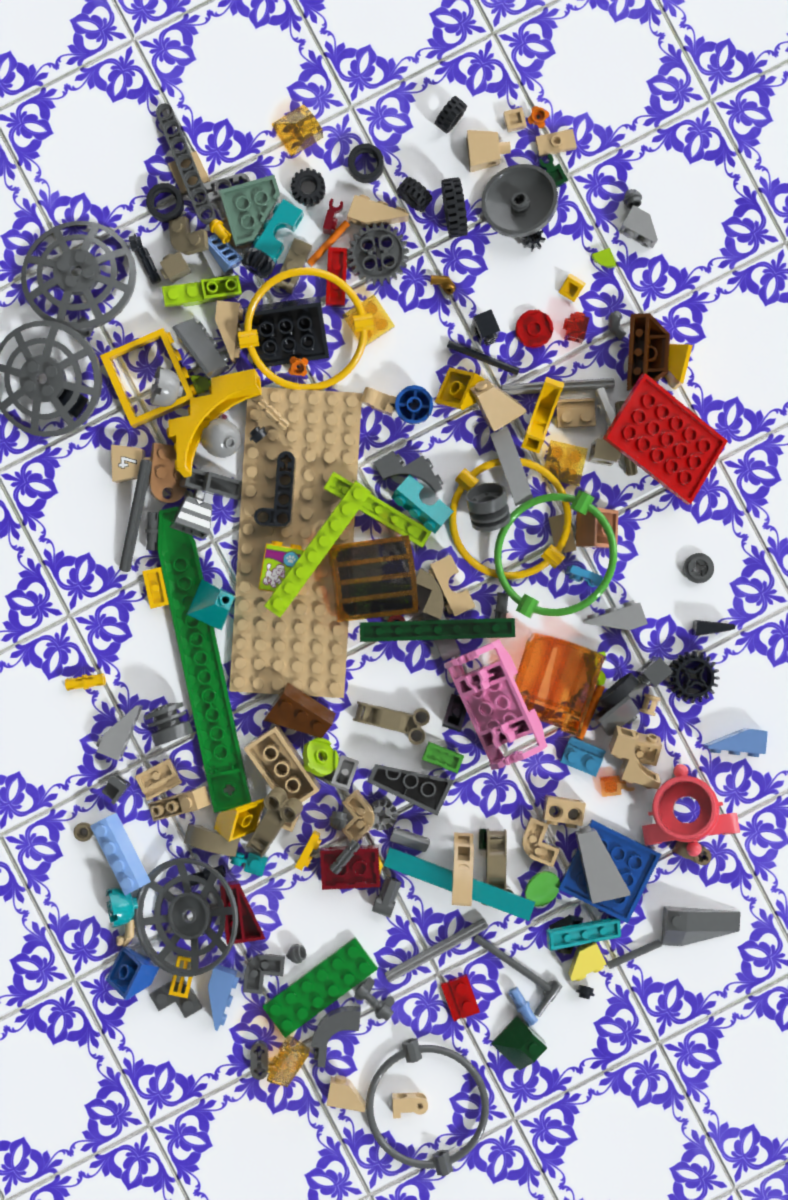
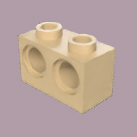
M546 795L542 818L547 820V824L558 825L559 822L566 823V827L577 828V825H583L586 803L581 800ZM558 806V814L550 815V808ZM576 809L578 811L577 817L569 818V811Z

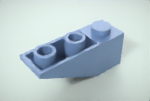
M743 728L704 744V747L708 748L711 753H721V750H726L731 755H740V752L748 753L747 756L759 757V754H766L768 731Z
M218 965L213 969L208 984L216 1031H218L220 1025L224 1026L227 1014H224L226 1007L230 1008L233 999L230 993L232 988L236 989L239 977H236L237 970Z

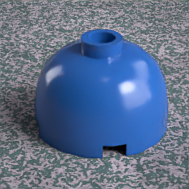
M418 385L407 386L396 397V413L405 423L412 425L420 424L431 415L433 398L424 387Z

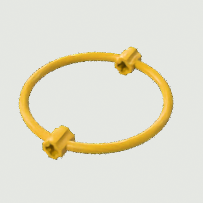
M301 267L289 269L273 276L257 290L247 308L244 330L238 331L240 349L247 348L256 367L269 380L287 389L322 390L343 380L356 367L366 346L368 330H374L372 312L365 313L359 297L344 280L322 269ZM294 276H317L333 282L349 296L357 311V314L353 315L355 332H360V337L354 356L341 372L328 380L318 383L299 384L277 376L266 367L255 349L256 346H259L257 329H252V321L259 301L271 287L282 280Z
M499 458L487 461L474 468L471 472L466 468L460 472L455 478L459 485L450 504V508L454 512L449 517L451 537L458 552L473 568L494 578H498L496 570L479 563L464 547L457 530L456 514L459 500L464 490L468 491L476 486L479 482L476 477L490 468L500 466ZM520 458L522 466L533 469L543 475L554 486L557 493L566 494L562 484L548 469L534 461ZM561 501L564 512V524L556 547L551 544L541 555L544 560L529 569L504 572L506 579L529 577L544 570L549 565L555 569L566 556L561 552L566 545L571 529L572 514L570 502Z

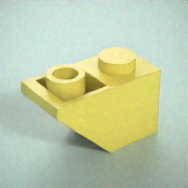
M596 942L583 944L576 948L568 972L572 981L583 980L587 974L599 972L604 968L603 966L607 965Z

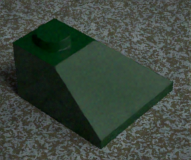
M518 1015L491 1043L518 1070L534 1063L548 1048L545 1040L531 1027H528Z

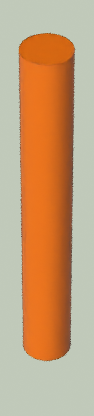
M344 220L306 263L312 267L328 250V247H331L346 231L350 224Z
M602 685L597 686L576 735L579 739L583 740L594 715L599 698L605 689Z

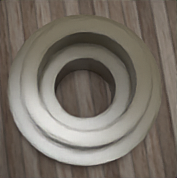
M86 822L77 824L73 831L74 837L81 842L88 841L93 835L91 825ZM82 828L86 829V835L81 834Z

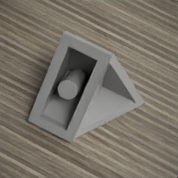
M341 755L338 758V766L332 773L324 777H315L333 787L349 792L359 761Z

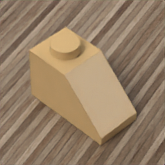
M342 1075L331 1076L326 1106L365 1112L366 1102L351 1080Z

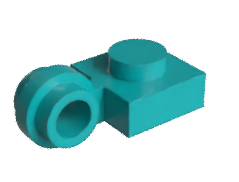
M238 851L235 857L230 856L231 864L241 866L242 863H245V872L263 876L268 857L263 856L261 858L260 854L250 852L247 859L244 858L245 854Z

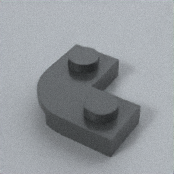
M259 954L254 956L248 962L245 969L243 992L262 994L264 975L283 977L285 955Z
M171 982L166 983L149 994L158 1011L176 1002L184 1018L189 1017L203 1007L191 987L188 999L168 995ZM179 982L175 983L174 992H177ZM183 983V987H182L181 993L184 994V993H185V989H186V984Z

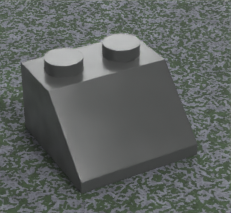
M627 695L610 709L604 707L593 716V719L606 735L611 736L616 726L622 727L626 723L631 724L638 718L636 715L639 713V710L629 695Z

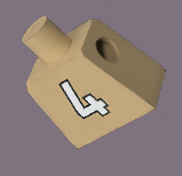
M111 445L112 481L122 483L136 480L141 460L150 461L151 457H145V450L142 448Z

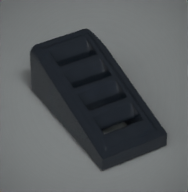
M694 620L692 635L700 636L731 631L735 629L736 625Z

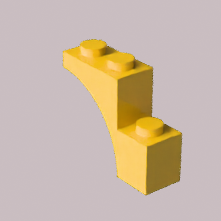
M546 377L525 432L521 448L539 454L563 390V382Z

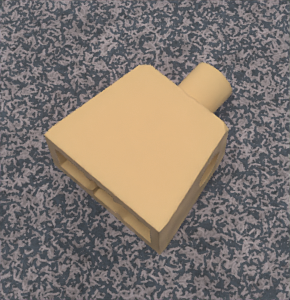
M467 130L466 141L470 172L497 166L500 164V154L511 153L510 141L499 142L498 132Z

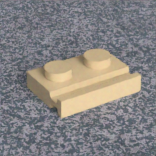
M595 398L558 400L556 405L557 428L595 427Z
M170 758L135 776L147 801L183 783Z

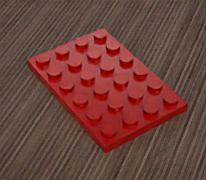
M646 373L640 375L603 437L605 441L687 505L692 504L728 442Z

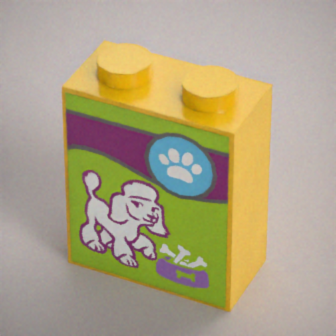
M271 541V544L266 543L258 589L274 592L303 553L302 546L290 544V547H285L282 542Z

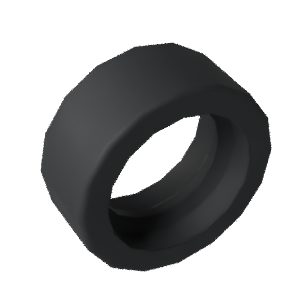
M365 143L355 146L350 151L348 170L356 181L372 183L382 175L384 159L381 151L376 146ZM362 153L372 154L377 160L376 169L370 174L359 173L355 167V160L358 155Z
M169 183L154 185L146 196V205L150 214L160 222L169 223V221L179 218L184 210V201L180 191ZM164 192L173 194L176 199L175 209L167 214L158 212L154 206L155 198Z

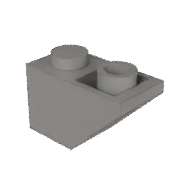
M633 205L619 231L623 232L622 234L627 238L638 240L642 246L653 248L658 238L651 215Z

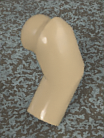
M134 920L125 924L123 936L116 937L117 946H128L133 939Z

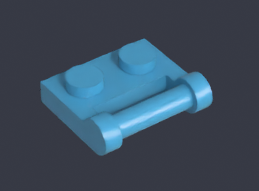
M574 565L568 566L565 573L570 575L569 579L576 582L584 580L590 587L599 586L603 580L601 575Z

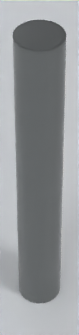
M659 939L606 963L609 969H612L662 947Z

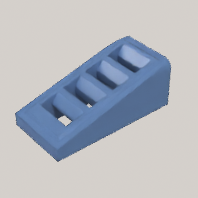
M216 234L208 237L209 251L224 273L238 267L242 263V257L229 243L223 244ZM217 239L218 243L213 244L212 241Z

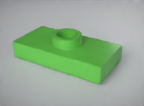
M428 741L422 756V760L454 773H458L464 755Z

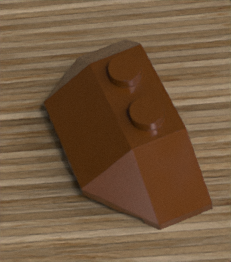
M650 313L631 314L627 391L633 389L641 374L646 373L655 382H658L668 374L670 333Z

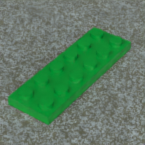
M355 936L263 1004L262 1007L286 1038L378 970V966Z

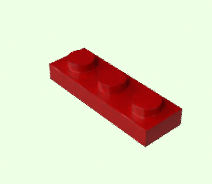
M328 247L327 271L346 282L347 248ZM327 280L326 306L345 307L346 293L339 286Z

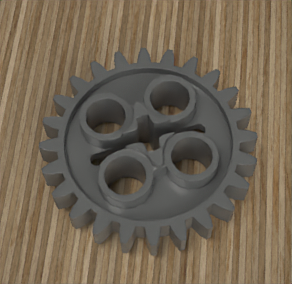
M373 223V228L371 229L366 225L365 232L359 229L360 236L353 235L356 241L349 242L353 248L347 249L348 253L352 254L347 256L349 261H353L349 264L350 268L355 267L353 274L360 273L359 280L365 277V284L372 280L373 286L376 285L377 281L383 286V281L385 280L388 284H390V278L397 280V273L403 275L401 268H407V264L403 261H409V257L405 255L409 253V249L404 248L407 245V241L401 242L403 234L397 236L398 229L392 232L391 225L385 229L383 223H381L380 228H377L376 223ZM375 238H378L379 242V252L381 254L380 257L382 266L381 271L378 270L376 247L374 240ZM385 240L390 241L392 243L391 246L387 248L383 247L381 244ZM365 243L373 245L369 250H365L362 246ZM391 259L394 264L390 267L385 266L384 261ZM370 261L375 266L372 269H368L365 267V264Z

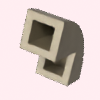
M420 568L414 584L431 590L422 612L441 619L444 607L442 591L436 580L428 572Z
M188 824L183 843L204 851L235 857L240 838L228 842L217 831H211L201 825Z

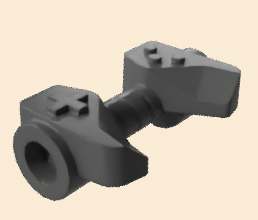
M369 977L358 986L354 992V997L360 1001L367 1000L375 1008L376 1018H382L387 1021L394 1013L391 1010V1006L395 1002L394 998L390 996L379 1002L370 994L375 980Z

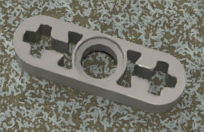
M239 173L203 184L207 192H210L208 193L210 201L214 202L221 200L218 190L221 184H227L229 187H232L230 183L232 181L236 186V184L240 183L239 180L243 179L244 182H249L250 179L246 174ZM214 186L217 195H214V192H211L213 191L212 187ZM202 193L197 194L198 199L203 201L204 196L200 195Z

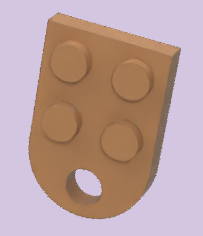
M152 443L150 459L152 467L148 482L149 491L159 502H176L184 496L187 488L179 486L181 473L175 468L177 454L174 446ZM165 488L171 491V496L168 499L162 495Z

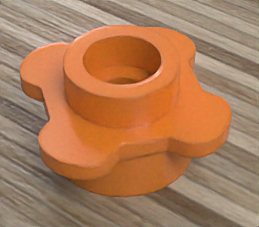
M534 106L531 116L528 117L527 121L529 124L537 125L538 128H544L549 112L541 107Z
M295 356L291 357L289 360L291 363V367L288 370L289 374L305 376L307 374L306 365L308 364V359L305 357L302 359Z

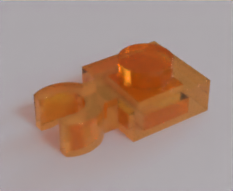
M619 775L599 777L602 797L622 795L621 789L626 791L635 790L634 787H627V782L620 780Z

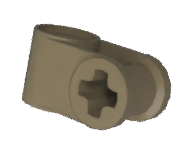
M677 841L672 849L676 854L690 859L699 865L709 864L712 858L710 851L702 845L701 853L706 856L705 858H700V860L698 856L692 857L687 853L686 846L688 843Z

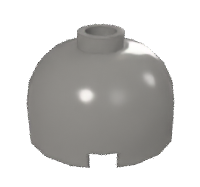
M158 366L154 378H156L155 383L152 384L150 403L160 407L171 406L175 403L177 397L182 396L183 386L180 385V379L175 372Z
M221 418L210 421L209 423L211 424L202 431L201 441L204 449L209 454L220 458L229 457L237 452L241 443V435L237 426Z

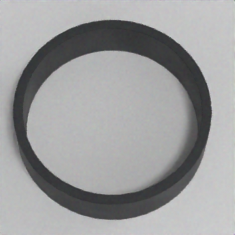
M628 673L608 688L599 698V701L606 709H610L632 692L639 681L632 673Z

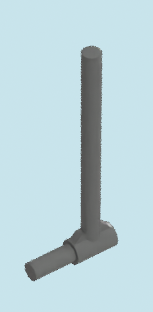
M475 935L473 941L544 989V998L534 1012L536 1016L541 1017L563 986L556 980L547 983L480 935Z

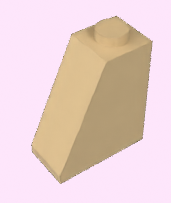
M488 379L480 381L470 388L487 425L494 432L527 412L517 400Z

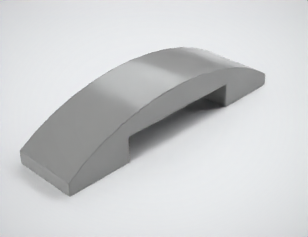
M507 427L491 433L490 437L515 506L523 504L532 499L533 495L509 429Z

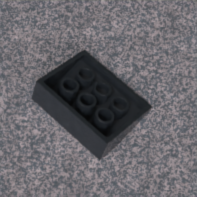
M320 296L257 305L253 316L252 329H257L259 346H256L255 349L266 367L291 364L289 360L293 356L299 359L305 357L308 361L329 358ZM248 307L244 308V317L246 315Z

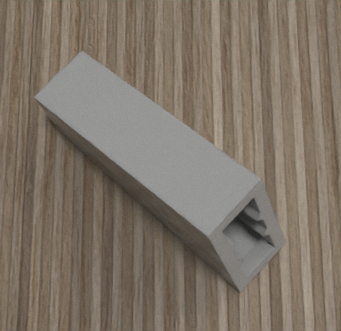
M590 826L579 828L575 835L588 895L592 904L630 896L628 887L597 831Z

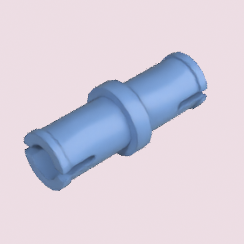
M516 986L515 989L509 990L507 994L514 1002L516 1011L520 1012L527 1026L530 1027L538 1022V1018H536L529 1007V1001L524 999L519 988Z

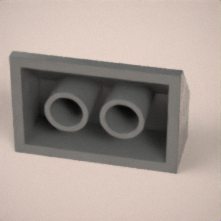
M192 318L172 327L210 381L212 377H217L229 369L227 365L229 362L228 358L223 352L219 354L216 350L217 343L212 337L208 338L204 332L207 330L201 321L197 323Z

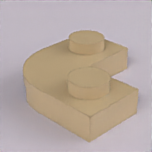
M355 790L342 802L354 817L345 828L341 829L350 842L353 839L357 842L361 840L371 830L375 819L371 805L359 790Z
M530 817L522 837L523 849L531 859L553 867L560 849L542 842L549 824Z

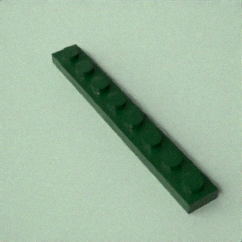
M515 618L359 622L360 642L516 637Z

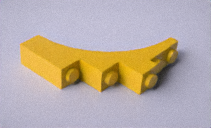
M255 369L212 377L211 386H209L210 395L190 399V407H188L189 416L168 420L167 436L174 442V449L177 454L175 468L184 478L192 476V463L195 452L201 441L202 431L211 424L209 422L219 418L234 405L249 398L262 395L261 378Z

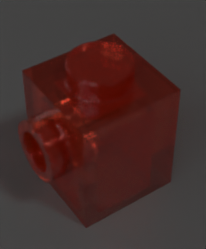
M582 312L571 313L569 318H565L562 329H565L563 339L582 344L590 317H586V314Z

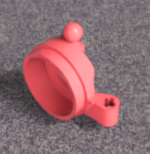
M678 764L674 767L673 773L675 777L662 784L654 796L652 812H648V815L654 817L656 824L642 826L645 846L676 840L688 843L686 851L692 857H696L701 853L702 847L698 841L705 839L707 836L740 833L737 813L719 815V806H723V802H718L715 792L704 781L688 776L689 770L683 764ZM682 797H692L699 803L700 814L693 822L683 823L674 814V805Z

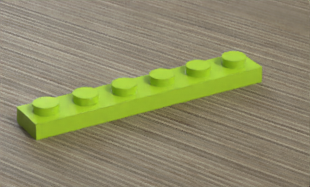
M333 472L323 489L342 499L353 483ZM372 494L368 496L359 509L362 513L423 548L432 532Z

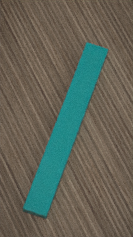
M392 847L389 848L383 866L452 892L453 870ZM473 878L472 900L527 921L530 920L535 901Z

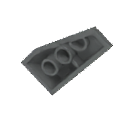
M664 906L661 944L684 946L739 932L741 912Z

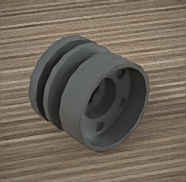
M484 483L467 491L465 497L468 510L470 511L472 528L481 532H490L505 527L510 522L511 515L503 485L499 483Z
M183 702L169 703L155 708L147 715H144L145 720L153 717L155 719V722L147 725L148 728L156 726L158 728L156 732L151 734L155 747L193 733L190 721L180 722L179 719L186 714V711L178 714L176 709L184 706Z

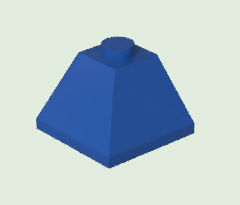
M122 946L106 981L125 1000H128L152 984L159 967L149 957L127 946Z

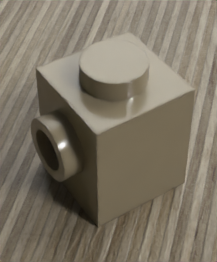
M180 251L175 254L166 255L163 257V261L160 262L162 266L160 272L164 279L169 278L171 283L191 273Z

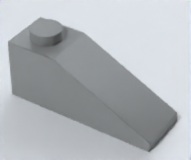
M136 705L104 733L103 736L99 737L96 744L98 753L117 761L122 759L143 705Z

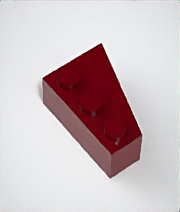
M239 881L227 882L233 892L238 909V928L234 944L265 939L264 933ZM219 883L224 907H231L226 890ZM226 915L224 930L227 945L232 933V915Z

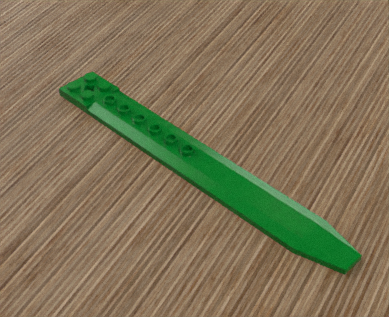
M177 506L159 510L158 554L213 811L217 813L250 803L252 800L215 629L202 621L186 615L198 586L204 578L194 537L170 528V524L179 508ZM228 784L235 789L232 791V795L224 791Z

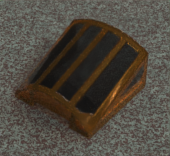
M409 535L333 545L328 551L335 598L336 622L418 613L416 573Z

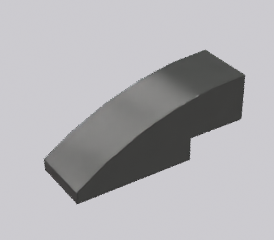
M192 468L191 477L184 478L181 474L179 486L240 500L242 481Z

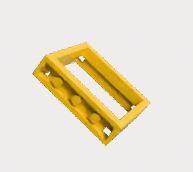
M164 328L100 355L130 426L133 428H137L189 405L190 399L195 398V395H197L194 385H190L187 380L190 376L186 367L182 368L179 362L182 360L178 349L174 350L172 346L174 339L171 333H167ZM162 338L186 395L176 399L175 403L171 406L158 407L137 416L113 359Z

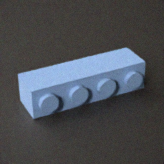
M117 813L90 826L124 895L151 882Z

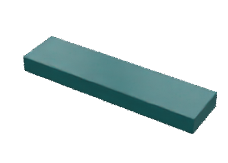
M612 917L546 930L547 949L552 951L621 937L620 920Z

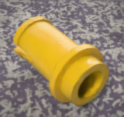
M214 219L209 224L210 231L215 233L223 244L228 243L232 239V234L223 226L221 220Z

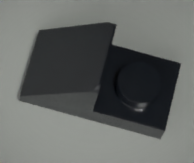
M451 694L442 720L443 727L461 732L466 715V708L460 696Z

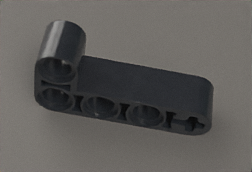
M283 451L278 456L274 509L259 508L256 510L254 520L260 526L286 528L292 522L296 459L291 452ZM287 456L290 460H292L291 462H288L287 467L288 470H291V472L285 470V464L284 462H282V460H285ZM284 475L290 476L291 479L287 485H282L280 482ZM288 495L289 502L287 504H280V496ZM262 512L268 513L269 517L266 522L259 521L258 517ZM280 514H287L288 520L286 523L281 524L278 522Z

